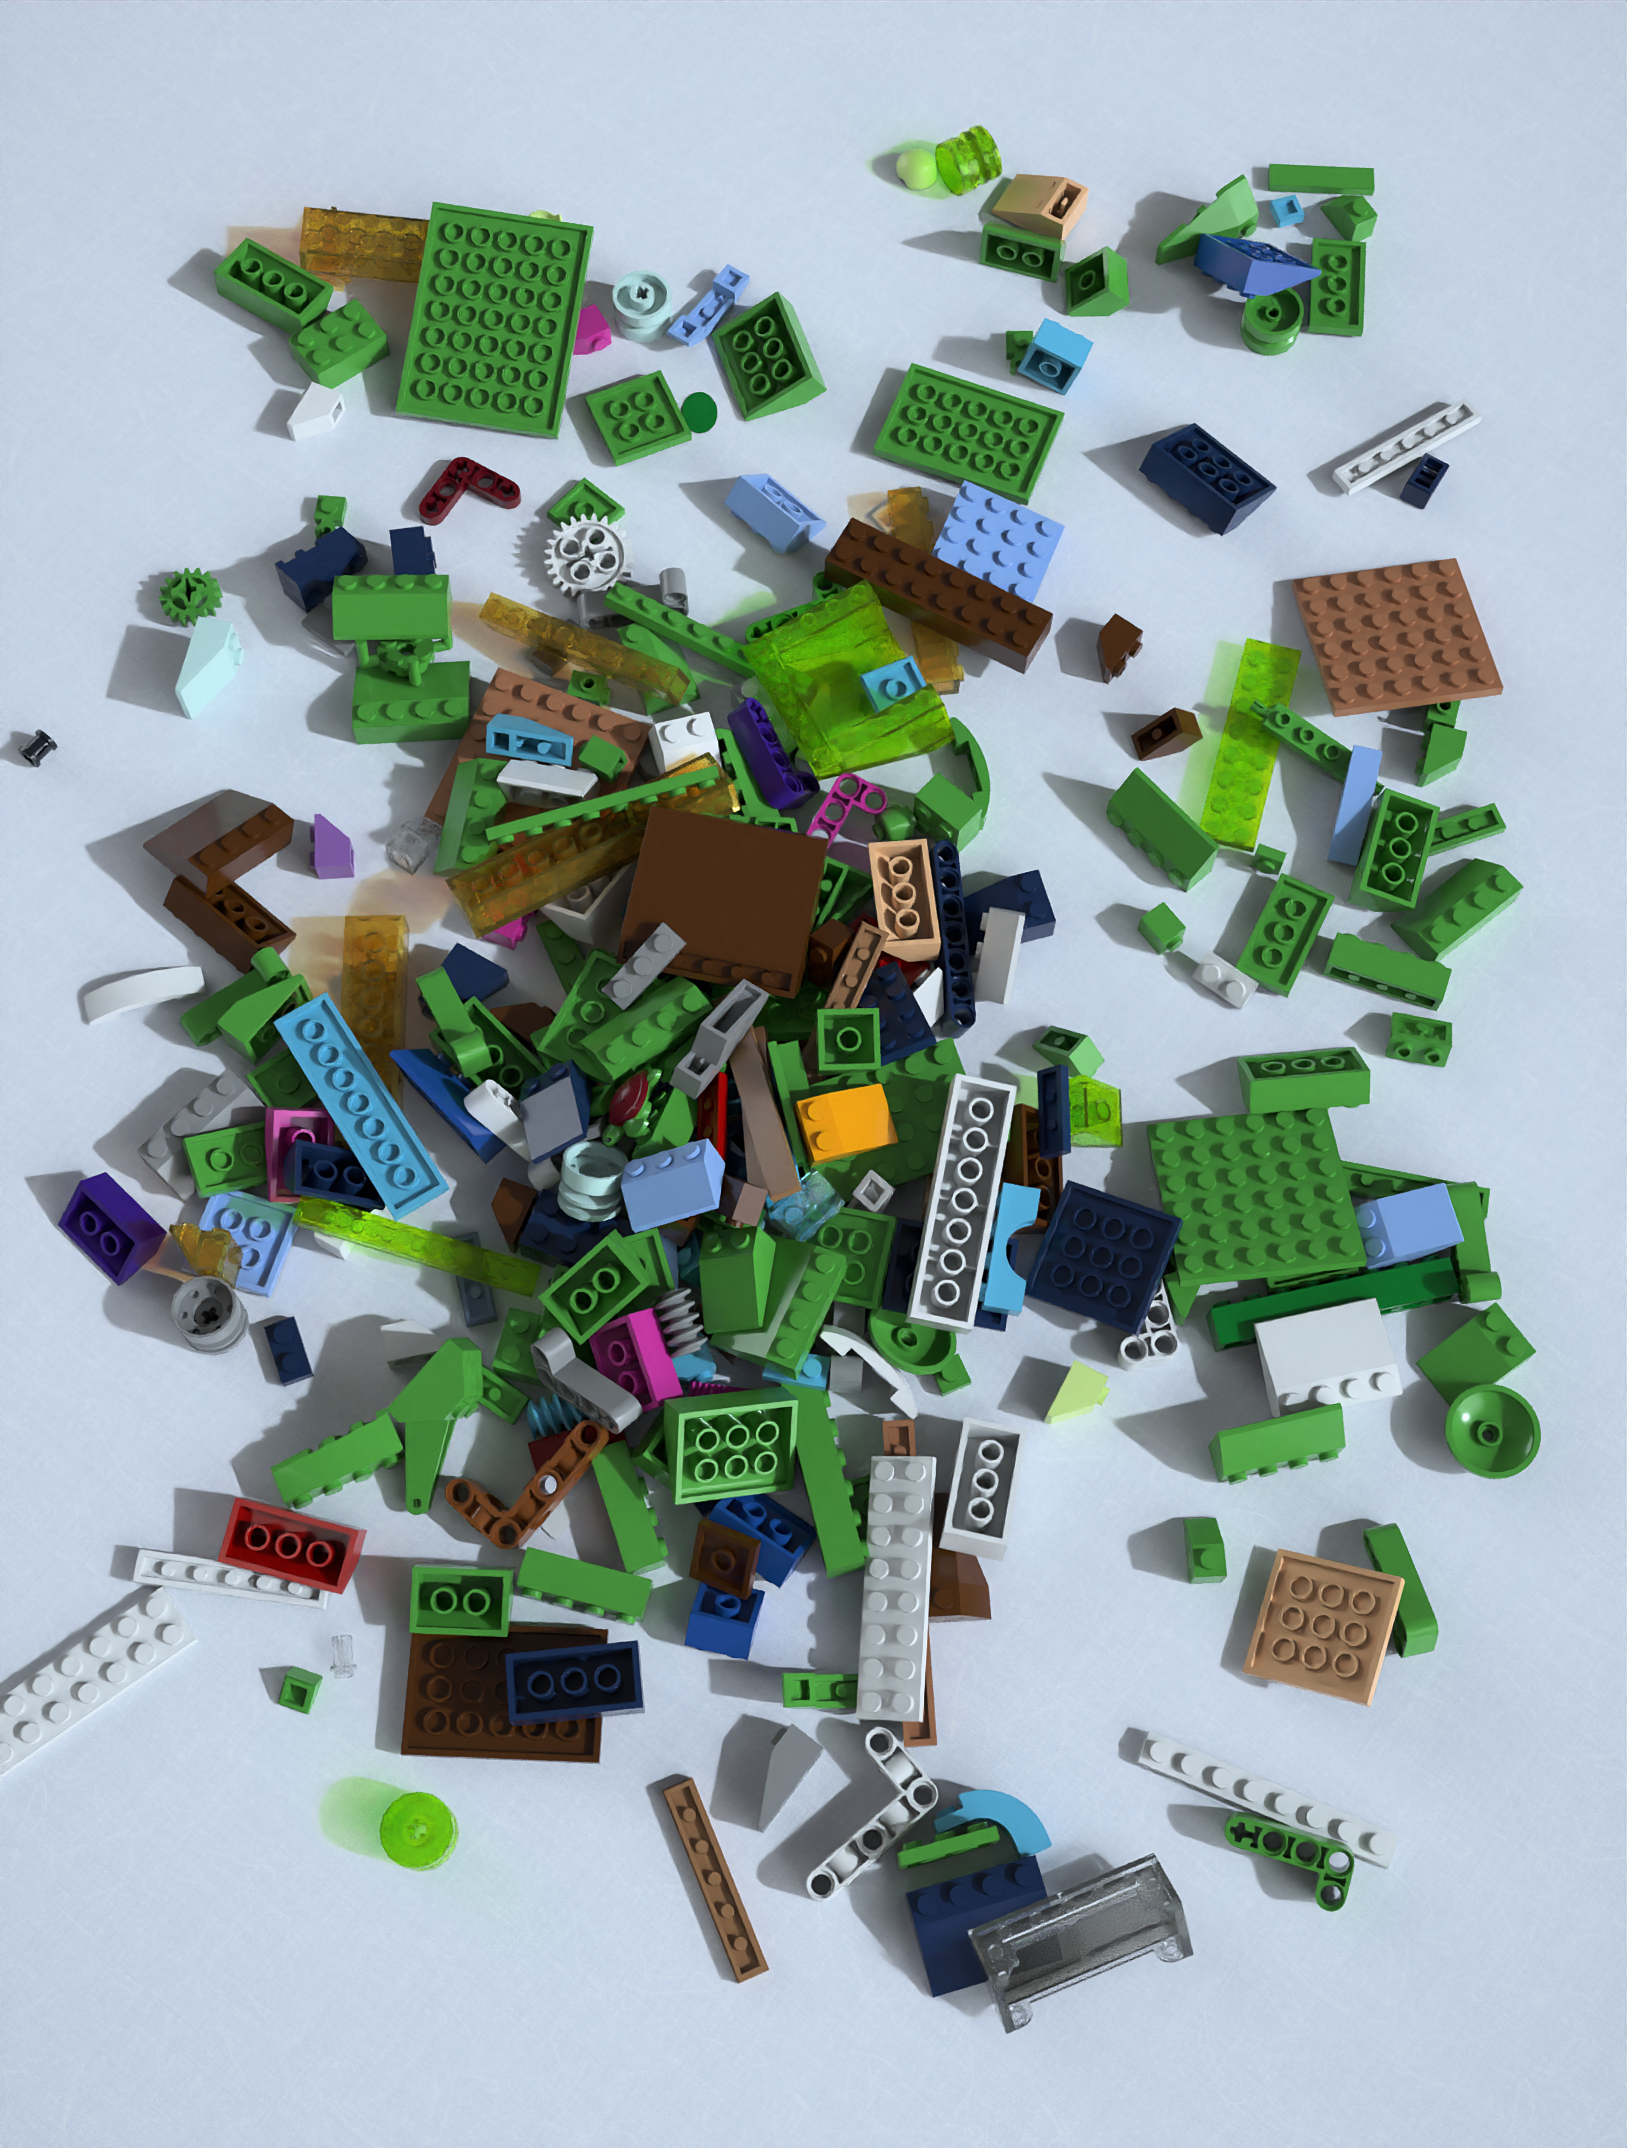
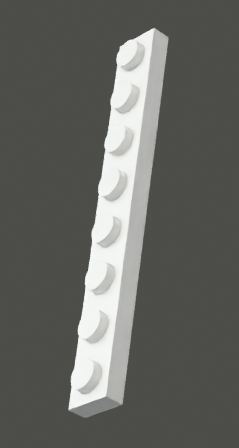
M1148 1731L1137 1764L1272 1821L1343 1842L1350 1847L1353 1855L1386 1869L1390 1867L1399 1835L1157 1733Z

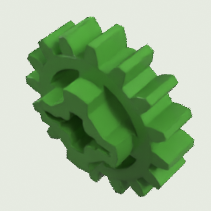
M185 568L182 575L175 571V578L173 580L170 578L165 579L168 587H160L162 596L159 597V601L166 616L169 615L173 623L180 620L183 627L187 625L188 621H191L195 627L198 616L207 618L206 616L211 615L215 617L217 614L214 607L221 608L222 606L220 598L223 596L216 578L212 579L208 571L202 575L200 568H196L194 573H190L189 569Z

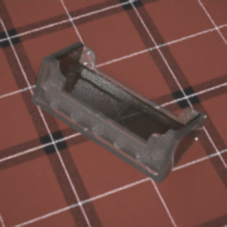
M1154 1853L967 1931L994 2009L1006 2034L1026 2026L1031 2021L1033 2016L1031 2003L1154 1951L1161 1961L1173 1963L1194 1955L1182 1901Z

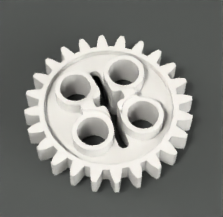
M593 513L591 520H587L585 514H582L580 522H577L572 516L570 517V526L561 522L562 532L552 531L555 540L547 539V545L550 549L544 550V555L548 558L544 561L546 569H550L547 571L549 579H554V588L562 586L561 593L563 596L571 592V598L575 601L579 595L584 593L611 590L616 582L627 586L624 577H632V570L629 568L635 567V561L631 558L635 556L634 548H629L632 545L631 538H625L626 530L621 529L617 531L618 524L616 521L608 525L607 516H604L599 522L595 513ZM597 537L604 540L598 545L590 543L592 539ZM569 548L578 550L574 555L565 554V551ZM590 556L594 560L589 561L588 558L585 557ZM608 561L615 564L610 569L601 567L603 563ZM580 572L589 574L587 578L582 580L575 577Z

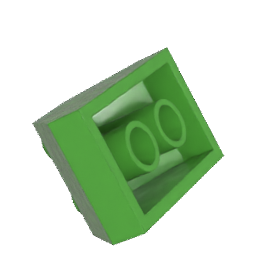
M448 1338L386 1409L399 1423L405 1422L406 1508L413 1515L424 1514L431 1509L457 1419L469 1418L478 1409L479 1404L477 1402L483 1396L482 1350L469 1338ZM418 1499L421 1501L420 1507L417 1505Z

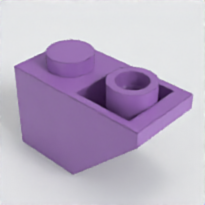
M314 814V825H310L311 843H315V851L310 852L311 869H316L319 880L354 878V849L350 838L324 816Z

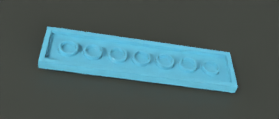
M327 992L273 1022L395 1221L450 1190Z

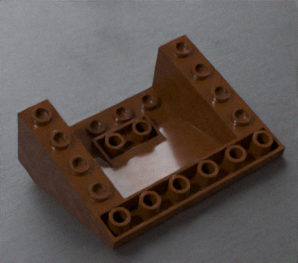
M653 804L650 809L621 930L616 963L625 965L664 922L687 944L662 972L736 987L745 979L769 994L794 999L804 984L809 957V938L814 929L830 839Z

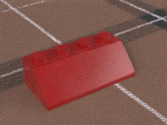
M235 1497L217 1561L333 1593L343 1594L359 1561L367 1530L247 1497Z

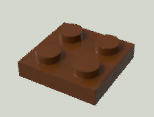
M703 1518L698 1523L688 1577L747 1600L752 1593L762 1541Z

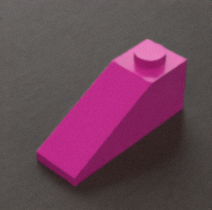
M595 304L580 311L573 355H588L595 351L603 350L612 344L610 326Z

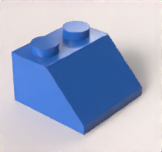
M701 1582L690 1612L684 1645L695 1647L702 1651L707 1650L727 1655L731 1658L748 1660L765 1591L752 1588L751 1595L747 1600H743Z

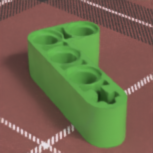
M824 571L817 573L812 581L813 601L750 624L745 631V646L765 656H770L842 629L848 622L849 604L841 586L825 579ZM821 588H828L829 590L823 591V590H820V589H821ZM836 610L840 611V613H832L831 611ZM806 620H813V621H815V622H813V623H807V622H805V621H806ZM785 629L788 630V632H780V630Z
M266 947L252 957L251 964L254 970L182 1015L180 1024L195 1046H205L222 1036L216 1023L219 1021L220 1014L227 1007H231L242 998L292 977L290 970L273 947Z
M443 966L415 978L418 989L464 1078L493 1066L489 1050L479 1030L475 1029Z
M1471 1181L1447 1184L1446 1187L1464 1238V1242L1450 1246L1453 1269L1460 1289L1458 1294L1461 1304L1499 1300L1502 1296L1501 1282L1498 1273L1491 1271L1477 1183Z
M1390 1523L1363 1530L1364 1546L1374 1571L1399 1576L1405 1580L1393 1629V1640L1400 1658H1406L1434 1651L1439 1633L1437 1620L1398 1525Z
M1237 1811L1228 1816L1225 1822V1836L1231 1845L1318 1872L1315 1883L1317 1904L1322 1909L1330 1912L1337 1911L1343 1907L1347 1898L1355 1862L1352 1850L1347 1844L1246 1812ZM1242 1822L1245 1824V1830L1255 1833V1826L1260 1827L1258 1842H1253L1252 1833L1242 1832L1241 1836H1236L1235 1829L1231 1826L1237 1827L1238 1823ZM1268 1832H1276L1282 1837V1842L1277 1847H1269L1264 1843L1263 1837ZM1302 1842H1309L1315 1847V1852L1310 1857H1302L1296 1852V1848ZM1342 1852L1348 1857V1862L1343 1867H1334L1329 1862L1330 1856L1333 1853ZM1332 1885L1337 1887L1340 1891L1339 1896L1334 1900L1324 1899L1321 1895V1890L1325 1886Z

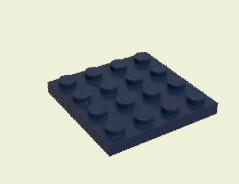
M1067 1180L1027 1279L1024 1295L1139 1337L1184 1221L1181 1218Z

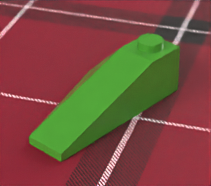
M1243 174L1222 187L1216 193L1218 198L1206 208L1202 205L1197 210V214L1188 225L1182 223L1158 245L1155 259L1157 265L1195 255L1201 233L1238 239L1247 238L1254 233L1257 228L1259 210L1247 178Z

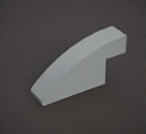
M743 979L700 1024L691 1051L675 1067L669 1084L696 1100L736 1049L767 1001L769 993Z

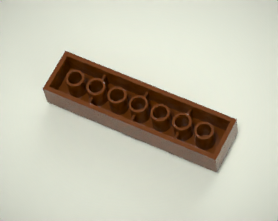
M853 517L825 559V579L1022 674L1026 673L1051 629L1053 613Z

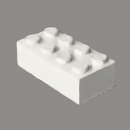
M964 1417L958 1440L939 1548L998 1561L1003 1560L1009 1541L1027 1434L1026 1429Z

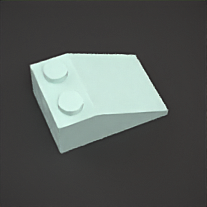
M198 616L175 688V693L187 719L193 720L236 675L238 665L241 666L243 664L244 649L241 648L239 635L236 634L232 622Z

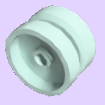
M642 270L625 274L616 282L613 289V308L615 324L619 332L627 339L636 342H651L665 335L673 323L671 288L667 281L657 273Z

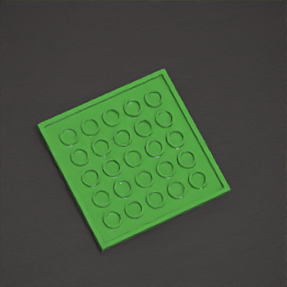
M1327 1108L1251 1115L1248 1113L1147 1125L1146 1134L1163 1212L1181 1218L1184 1221L1172 1250L1179 1287L1366 1266L1367 1257Z

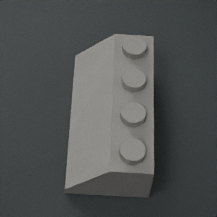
M227 1068L136 1151L144 1163L186 1202L197 1192L182 1146L183 1139L265 1121L266 1107L249 1087Z

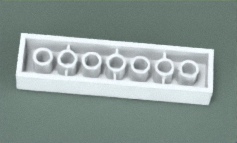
M956 1073L950 1083L905 1322L964 1335L973 1330L1017 1086Z

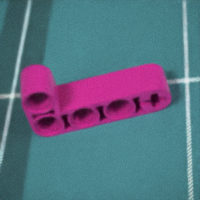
M853 773L841 774L833 784L806 834L812 835L815 831H824L828 839H830L829 850L853 806L872 816L881 813L885 809L887 798L884 791ZM847 779L854 781L857 786L855 792L850 795L842 793L839 788L842 781ZM870 794L879 795L882 799L881 806L877 809L869 808L865 803L866 797ZM831 805H837L842 810V815L837 820H830L825 815L826 809Z

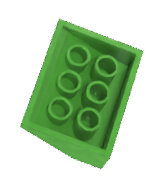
M779 291L711 333L746 421L804 405L827 391L794 307Z
M470 661L429 663L427 665L428 669L421 673L422 682L417 687L410 683L409 677L396 676V672L391 670L386 672L380 665L369 668L356 667L352 701V729L357 744L462 739L472 720Z
M767 1234L776 1242L762 1328L714 1333L709 1344L797 1381L847 1270L846 1257L818 1245Z
M781 1386L664 1400L663 1432L673 1503L679 1505L794 1489L798 1399Z

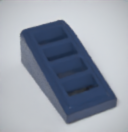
M1425 453L1407 481L1400 498L1419 509H1424L1450 465Z

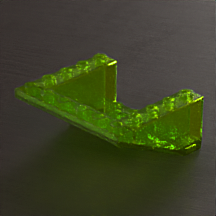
M867 579L741 647L745 658L817 781L837 777L843 773H853L928 754L955 740L945 704L931 683L875 713L859 681V676L906 658V655L891 633L880 601Z

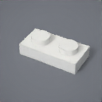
M1211 951L1206 953L1192 975L1194 979L1240 1010L1244 1008L1259 983Z

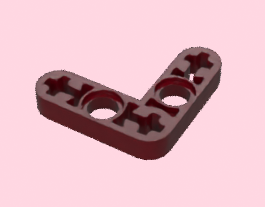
M457 457L451 461L419 505V513L426 525L436 526L446 518L466 490L504 509L516 508L521 502V492L518 484L467 457ZM484 478L493 481L492 485L486 488L480 487L478 483ZM449 486L455 489L454 493L449 496L440 494L441 489ZM435 508L437 509V513L431 512L427 514V510L433 511Z

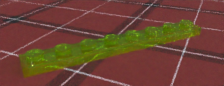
M301 1195L292 1220V1225L532 1298L541 1270V1266L325 1199Z

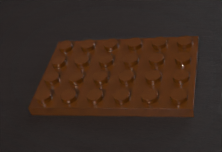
M510 1625L508 1637L412 1633L401 1755L600 1764L603 1717L512 1726L509 1722L505 1654L608 1643V1629Z

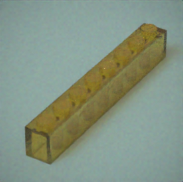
M920 486L888 490L887 511L892 528V536L931 555L936 544H932L931 537H934L932 520H927L926 513H929L927 496L922 497ZM910 620L920 673L932 696L959 693L960 682L964 681V671L962 664L957 665L956 657H959L958 642Z
M493 592L490 593L478 616L495 632L676 706L679 705L691 682L682 670L674 665Z

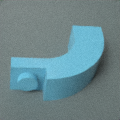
M974 1790L959 1794L957 1801L961 1809L956 1811L954 1805L936 1813L938 1819L932 1822L936 1835L946 1833L973 1821L993 1823L1006 1833L1018 1860L1032 1856L1052 1846L1050 1838L1038 1816L1019 1799L999 1791Z

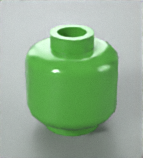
M894 803L886 807L881 813L874 815L875 824L872 825V830L878 841H903L914 834V827L917 826V822L909 806Z

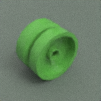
M1289 287L1268 296L1256 295L1255 299L1247 298L1240 324V334L1245 345L1253 352L1264 356L1279 355L1287 352L1296 342L1304 316V304L1299 294Z

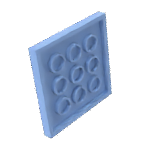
M964 480L931 555L1033 603L1065 526Z

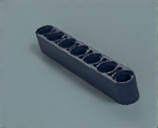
M941 840L929 851L941 939L938 960L933 961L934 969L939 967L943 971L944 1013L939 1018L941 1031L948 1038L958 1039L974 1025L976 1010L959 853L957 847L952 842Z

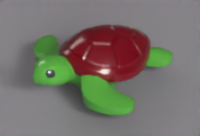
M646 1064L641 1071L627 1078L617 1089L609 1105L610 1125L602 1134V1141L606 1147L611 1148L615 1146L624 1132H626L627 1136L635 1139L645 1132L649 1124L647 1118L652 1107L651 1102L648 1101L650 1087L654 1086L659 1080L662 1073L661 1070L657 1068L652 1070L651 1065Z

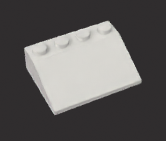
M1375 1297L1254 1323L1271 1415L1275 1418L1336 1403H1341L1343 1408L1403 1394L1397 1361Z

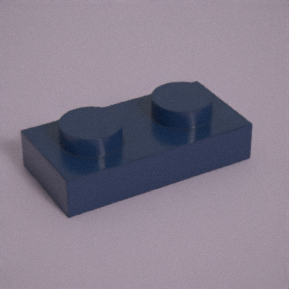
M293 1316L265 1326L266 1336L282 1385L285 1387L313 1377L314 1374L295 1317Z

